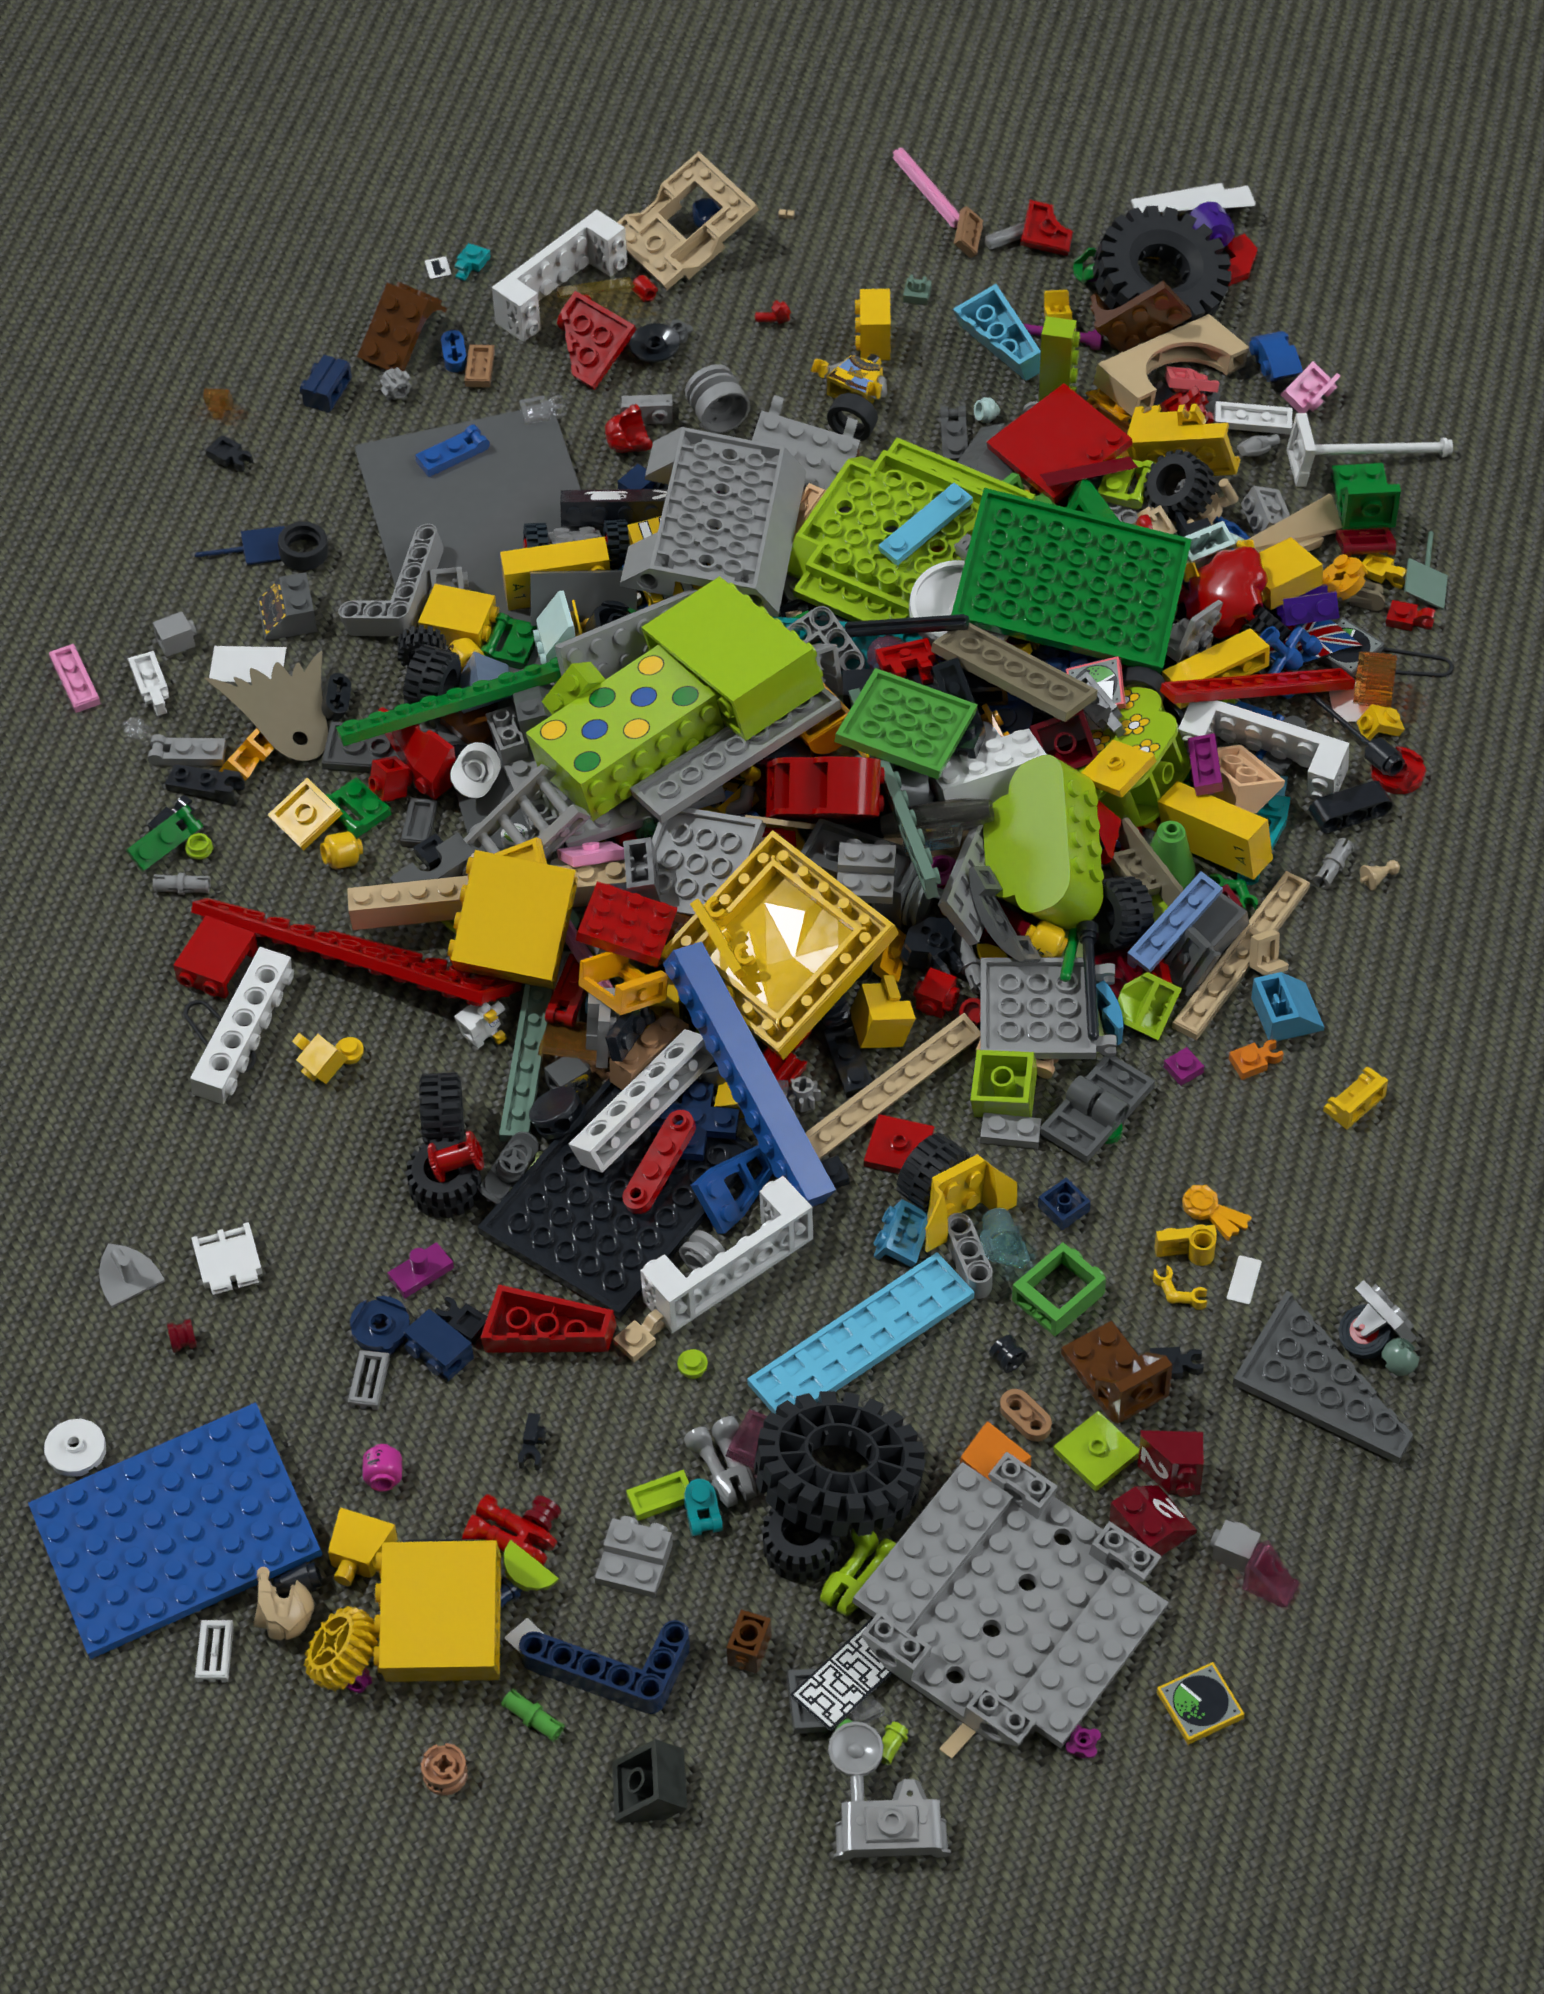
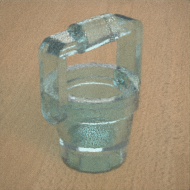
M995 1208L986 1212L982 1217L983 1231L980 1234L985 1256L991 1261L1023 1269L1029 1263L1030 1258L1026 1244L1022 1241L1021 1233L1016 1227L1011 1214L1004 1208Z

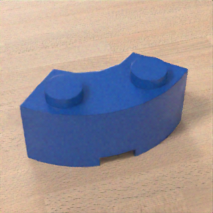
M1284 331L1251 337L1249 342L1250 353L1252 356H1255L1256 362L1260 363L1262 374L1266 376L1267 382L1296 377L1303 372L1294 345L1289 346V336Z

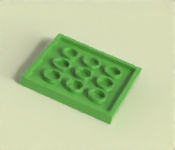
M875 668L836 732L834 742L939 779L977 710V704Z

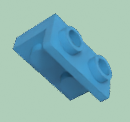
M903 1199L894 1207L889 1206L882 1218V1222L885 1223L884 1228L878 1233L874 1241V1246L877 1247L874 1258L880 1260L886 1254L909 1267L914 1266L917 1263L926 1236L925 1228L928 1223V1212L925 1213L917 1206Z

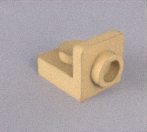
M1161 505L1153 510L1149 506L1137 514V517L1145 514L1149 515L1153 530L1169 534L1177 532Z

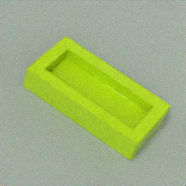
M684 1470L626 1490V1496L637 1521L684 1505V1491L689 1481Z

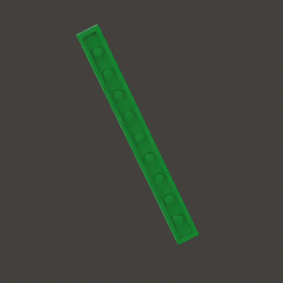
M555 657L545 664L528 665L524 670L515 673L505 672L500 674L498 678L489 681L479 680L474 682L472 686L463 689L452 688L446 694L440 696H426L417 703L400 704L394 710L374 712L361 720H347L341 726L336 727L338 737L343 746H347L501 699L536 686L556 682L561 678L558 659Z

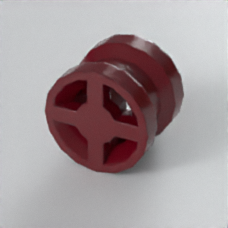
M191 1318L185 1319L183 1323L177 1325L173 1322L167 1323L173 1353L179 1352L184 1347H189L190 1349L197 1348Z
M537 1495L532 1501L533 1507L531 1510H527L522 1518L549 1532L552 1528V1521L558 1519L561 1509L551 1499Z

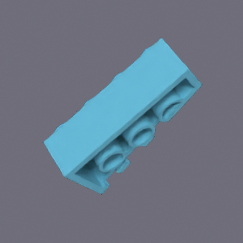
M997 284L953 308L959 325L1025 381L1040 373L1041 351Z

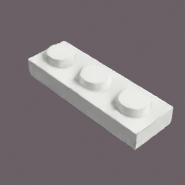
M1216 401L1214 423H1228L1229 429L1291 434L1292 408Z

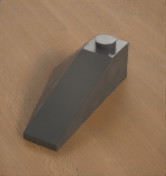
M1005 423L981 427L958 460V463L1001 481L1011 473H1014L1011 467L987 448L986 443L1006 427Z
M551 684L536 686L513 694L525 746L530 745L526 732L552 715L541 702L553 688Z

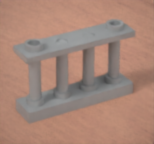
M541 764L533 768L529 772L528 777L482 822L475 824L463 840L477 848L483 846L489 853L499 852V848L490 837L502 826L515 845L525 842L526 839L510 820L522 808L540 831L538 838L542 841L547 859L591 816L584 808L574 804L568 806L549 782L557 773L554 769ZM540 789L559 812V817L551 825L547 824L530 802V799Z

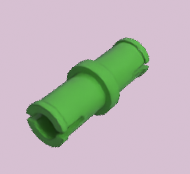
M512 1689L511 1692L509 1691L502 1701L501 1706L521 1718L526 1727L530 1728L532 1726L552 1742L560 1736L565 1725L543 1711L542 1705L539 1703L533 1704L517 1693L515 1689Z

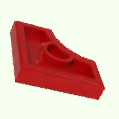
M1029 200L1020 245L1068 256L1073 231L1065 228L1057 221L1054 215V205Z

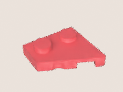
M1166 366L1165 378L1169 388H1173V391L1187 393L1188 390L1197 386L1199 391L1218 392L1219 381H1210L1208 376L1190 368Z

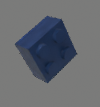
M1067 1177L1038 1197V1207L1061 1230H1064L1090 1211L1091 1201Z

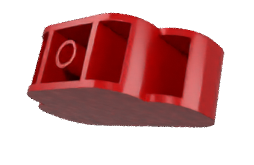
M841 756L775 758L767 763L766 817L806 823H817L819 818L837 824H858L879 817V812H883L884 797L880 795V784L884 783L885 770L884 767H881V760Z

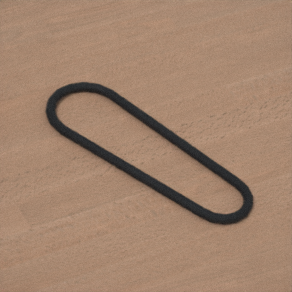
M1384 647L1383 651L1443 660L1449 664L1450 668L1445 673L1366 667L1362 669V671L1373 673L1445 677L1452 673L1453 663L1450 659L1443 656Z
M194 1000L185 1006L183 1015L207 1047L208 1041L188 1016V1010L195 1004H201L219 1021H221L222 1017L207 1002ZM253 1050L250 1051L252 1061L247 1066L245 1072H248L256 1062V1054Z

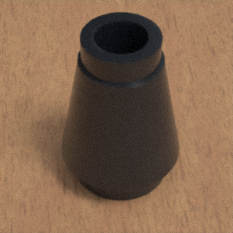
M305 1562L274 1579L275 1588L279 1596L289 1595L291 1585H295L296 1580L302 1583L309 1592H316V1588L323 1586L321 1573L316 1562L310 1564Z

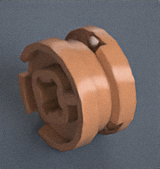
M445 1743L443 1746H437L436 1744L425 1752L421 1763V1771L424 1783L430 1791L442 1796L452 1795L465 1785L468 1777L466 1760L458 1747Z

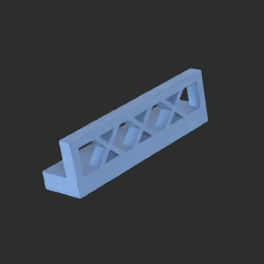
M1200 871L1128 951L1127 964L1133 969L1139 965L1150 973L1180 940L1186 929L1192 927L1220 896L1223 888Z

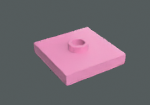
M611 841L601 843L587 842L581 846L557 849L558 859L574 868L625 860L624 848Z

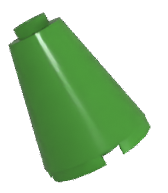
M1166 821L1159 825L1150 846L1168 867V870L1178 883L1185 889L1194 879L1196 873L1185 829L1180 823Z

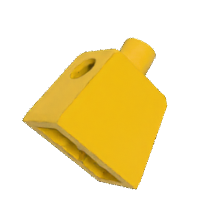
M340 1507L328 1550L331 1565L338 1568L334 1575V1580L341 1585L350 1586L356 1574L367 1578L373 1577L377 1571L376 1553L382 1552V1542H397L398 1540L395 1524Z

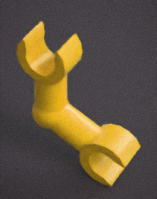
M1166 1266V1277L1159 1276L1156 1269H1154L1153 1282L1162 1287L1166 1300L1169 1303H1186L1197 1310L1206 1308L1207 1301L1198 1300L1196 1297H1206L1207 1289L1197 1287L1191 1292L1176 1291L1172 1282L1173 1271L1171 1267Z

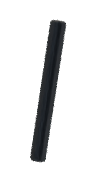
M958 614L853 621L845 624V631L850 637L967 630L970 619L967 615Z

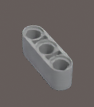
M954 1213L948 1217V1241L946 1245L959 1276L975 1292L974 1298H985L992 1290V1267L972 1220L966 1214ZM980 1278V1279H983V1280H982V1281H977V1280H974V1279Z

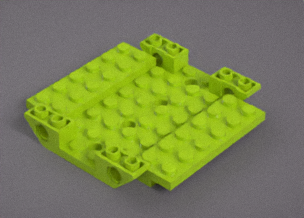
M897 437L888 451L883 450L876 461L864 456L847 459L797 532L787 569L788 575L800 579L793 589V595L817 607L825 606L834 614L852 622L910 618L909 600L917 579L926 570L939 563L963 560L956 555L954 544L958 543L967 533L972 536L984 488L1035 500V494ZM953 483H956L973 497V503L898 566L879 551L878 545L894 533L886 532L884 530L886 527L895 526L899 529ZM845 506L850 507L852 509L850 512L841 513L838 511L840 508H843ZM936 546H942L944 547V550L941 552H933L931 548Z

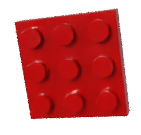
M597 881L575 940L657 967L678 908L665 902H659Z

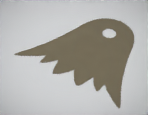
M322 651L312 659L305 672L300 663H296L292 676L279 662H276L273 667L271 679L262 672L250 668L252 685L237 677H234V681L238 687L220 680L204 677L206 681L231 700L281 754L294 760L307 761L317 758L324 752L328 737L326 717L321 709L323 700L321 688ZM295 732L304 733L308 738V742L305 745L296 744L293 740V734Z

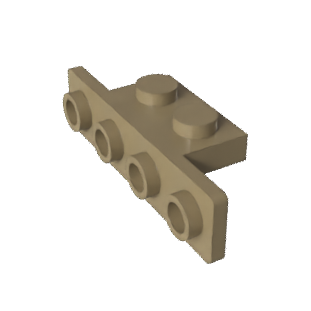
M1123 818L1117 840L1125 850L1115 852L1114 857L1108 864L1118 877L1133 876L1135 879H1140L1142 884L1148 888L1149 895L1159 894L1169 907L1182 893L1183 887L1171 874L1168 867L1161 861L1131 820Z

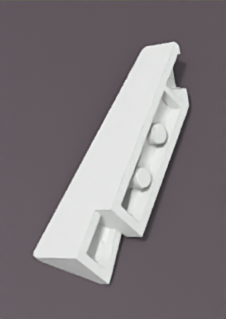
M1222 183L1131 199L1133 208L1139 207L1142 213L1146 206H1158L1160 216H1162L1166 207L1178 209L1177 215L1191 213L1199 204L1208 201L1217 202L1223 208L1255 206V201L1248 185L1224 190Z

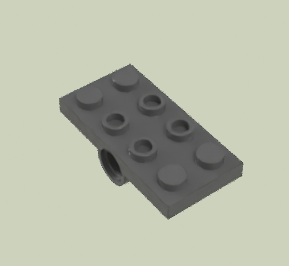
M1104 1056L1086 1077L1080 1075L1072 1082L1064 1102L1040 1127V1135L1087 1163L1121 1123L1130 1116L1155 1088V1080L1116 1056Z

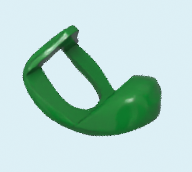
M1093 247L1088 248L1073 264L1074 276L1082 284L1097 282L1098 278L1093 277L1094 263L1087 266L1083 272V263L1090 256L1095 257L1097 250Z

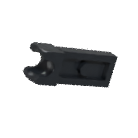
M174 764L165 782V787L170 792L216 799L221 804L236 805L238 802L234 797V790H244L245 781L242 774L238 771L224 769L223 772Z

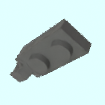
M1088 671L1085 672L1078 680L1097 689L1098 692L1097 698L1083 708V710L1102 731L1109 727L1117 738L1122 736L1127 731L1119 721L1123 715L1120 713L1118 706Z

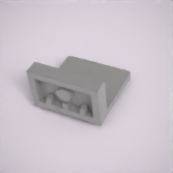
M1217 600L1192 617L1190 621L1183 618L1174 624L1166 655L1179 663L1187 656H1193L1200 647H1206L1212 640L1213 634L1211 632L1213 627L1222 616L1220 610L1223 602Z

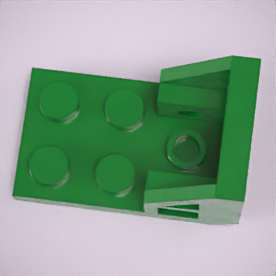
M1383 463L1332 466L1331 475L1342 530L1396 527L1401 488L1400 484H1387Z

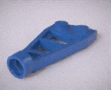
M757 1145L708 1169L691 1184L717 1234H725L744 1217L759 1195V1191L762 1190L773 1174L772 1166L765 1153ZM757 1157L763 1169L754 1179L746 1164ZM735 1172L738 1173L745 1185L737 1200H734L724 1182L727 1176Z

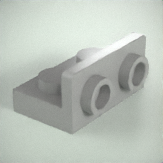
M672 394L622 396L621 413L628 409L630 405L637 404L641 409L644 424L673 423Z
M1253 485L1241 503L1254 535L1290 516L1278 489Z

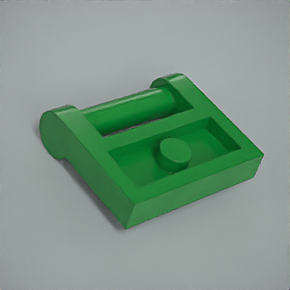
M498 613L495 619L496 623H494L495 626L486 645L482 646L481 650L484 656L508 664V667L522 670L526 667L535 648L533 630H538L537 626H531V622L513 619L505 613ZM503 631H510L502 651H495Z
M357 777L331 795L326 794L343 812L338 820L355 838L360 837L392 815L391 808ZM342 803L356 817H358L360 821L354 820L338 805Z

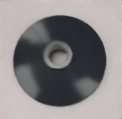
M652 323L640 327L630 339L632 353L635 357L645 362L667 360L677 352L680 345L678 333L672 327L661 323Z

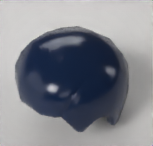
M702 198L695 201L692 206L695 226L700 228L722 208L718 207L711 198Z

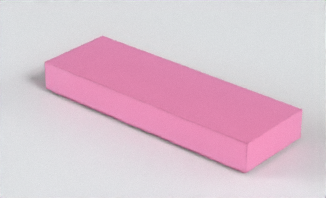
M74 644L49 652L52 664L75 713L100 705L99 696Z

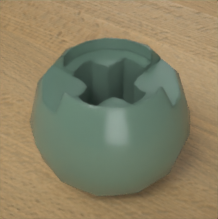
M1395 1338L1385 1345L1381 1358H1384L1387 1362L1386 1368L1394 1375L1407 1376L1414 1372L1418 1366L1420 1356L1416 1355L1414 1352L1415 1347L1408 1340Z

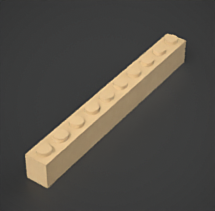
M625 860L575 868L570 865L558 866L576 870L578 884L573 907L588 906L597 881L627 891ZM468 876L347 888L348 910L352 929L360 930L454 920L456 912L462 911L463 906L462 901H460V892L462 885L468 884Z

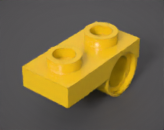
M1200 1224L1190 1228H1167L1162 1231H1156L1154 1247L1156 1257L1187 1254L1189 1260L1197 1266L1210 1264L1214 1259L1217 1232L1215 1225L1205 1226Z

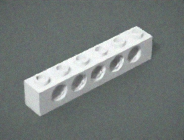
M259 947L190 1078L192 1094L223 1105L228 1095L234 1094L239 1073H244L247 1069L250 1051L257 1049L260 1042V1033L263 1028L267 1029L271 1022L273 1008L280 1005L285 985H290L293 980L294 969L291 966L290 956Z
M684 1029L569 1143L570 1148L581 1165L603 1173L715 1061L712 1054L706 1049L705 1041L701 1034Z

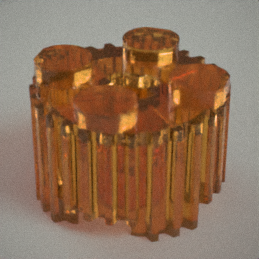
M1366 651L1359 652L1353 704L1362 706L1374 704L1391 708L1397 655Z

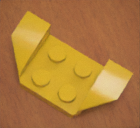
M978 1154L932 1177L927 1214L928 1223L925 1228V1251L929 1252L948 1241V1217L954 1213H962L974 1208L979 1203L984 1204L996 1216L1017 1205V1182L993 1167Z

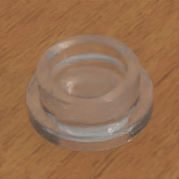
M128 718V721L122 722L123 735L129 738L143 739L145 738V733L149 730V726L144 724V720L140 718Z

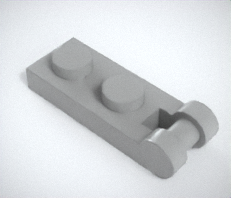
M155 734L151 737L150 747L152 750L148 753V762L153 765L223 766L227 747L226 739L166 738L163 735Z

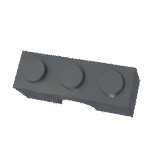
M456 833L435 847L441 864L436 869L421 871L412 862L391 876L390 880L392 883L467 876V861L475 851L463 840L464 838L459 833Z

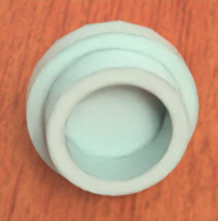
M985 397L977 400L974 406V416L982 423H990L995 420L1001 411L998 404L992 398Z

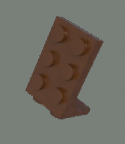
M398 281L396 286L387 282L357 357L387 370L398 367L402 372L405 371L425 321L435 311L440 310L446 313L447 308L441 305L442 300Z
M1164 281L1113 310L1096 293L1091 296L1092 305L1090 308L1095 316L1096 322H1094V327L1099 335H1104L1108 339L1110 346L1114 350L1118 349L1120 353L1150 341L1192 317L1190 309Z

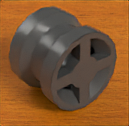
M515 1147L505 1149L500 1154L496 1166L498 1178L508 1184L517 1183L525 1174L528 1157L521 1149Z

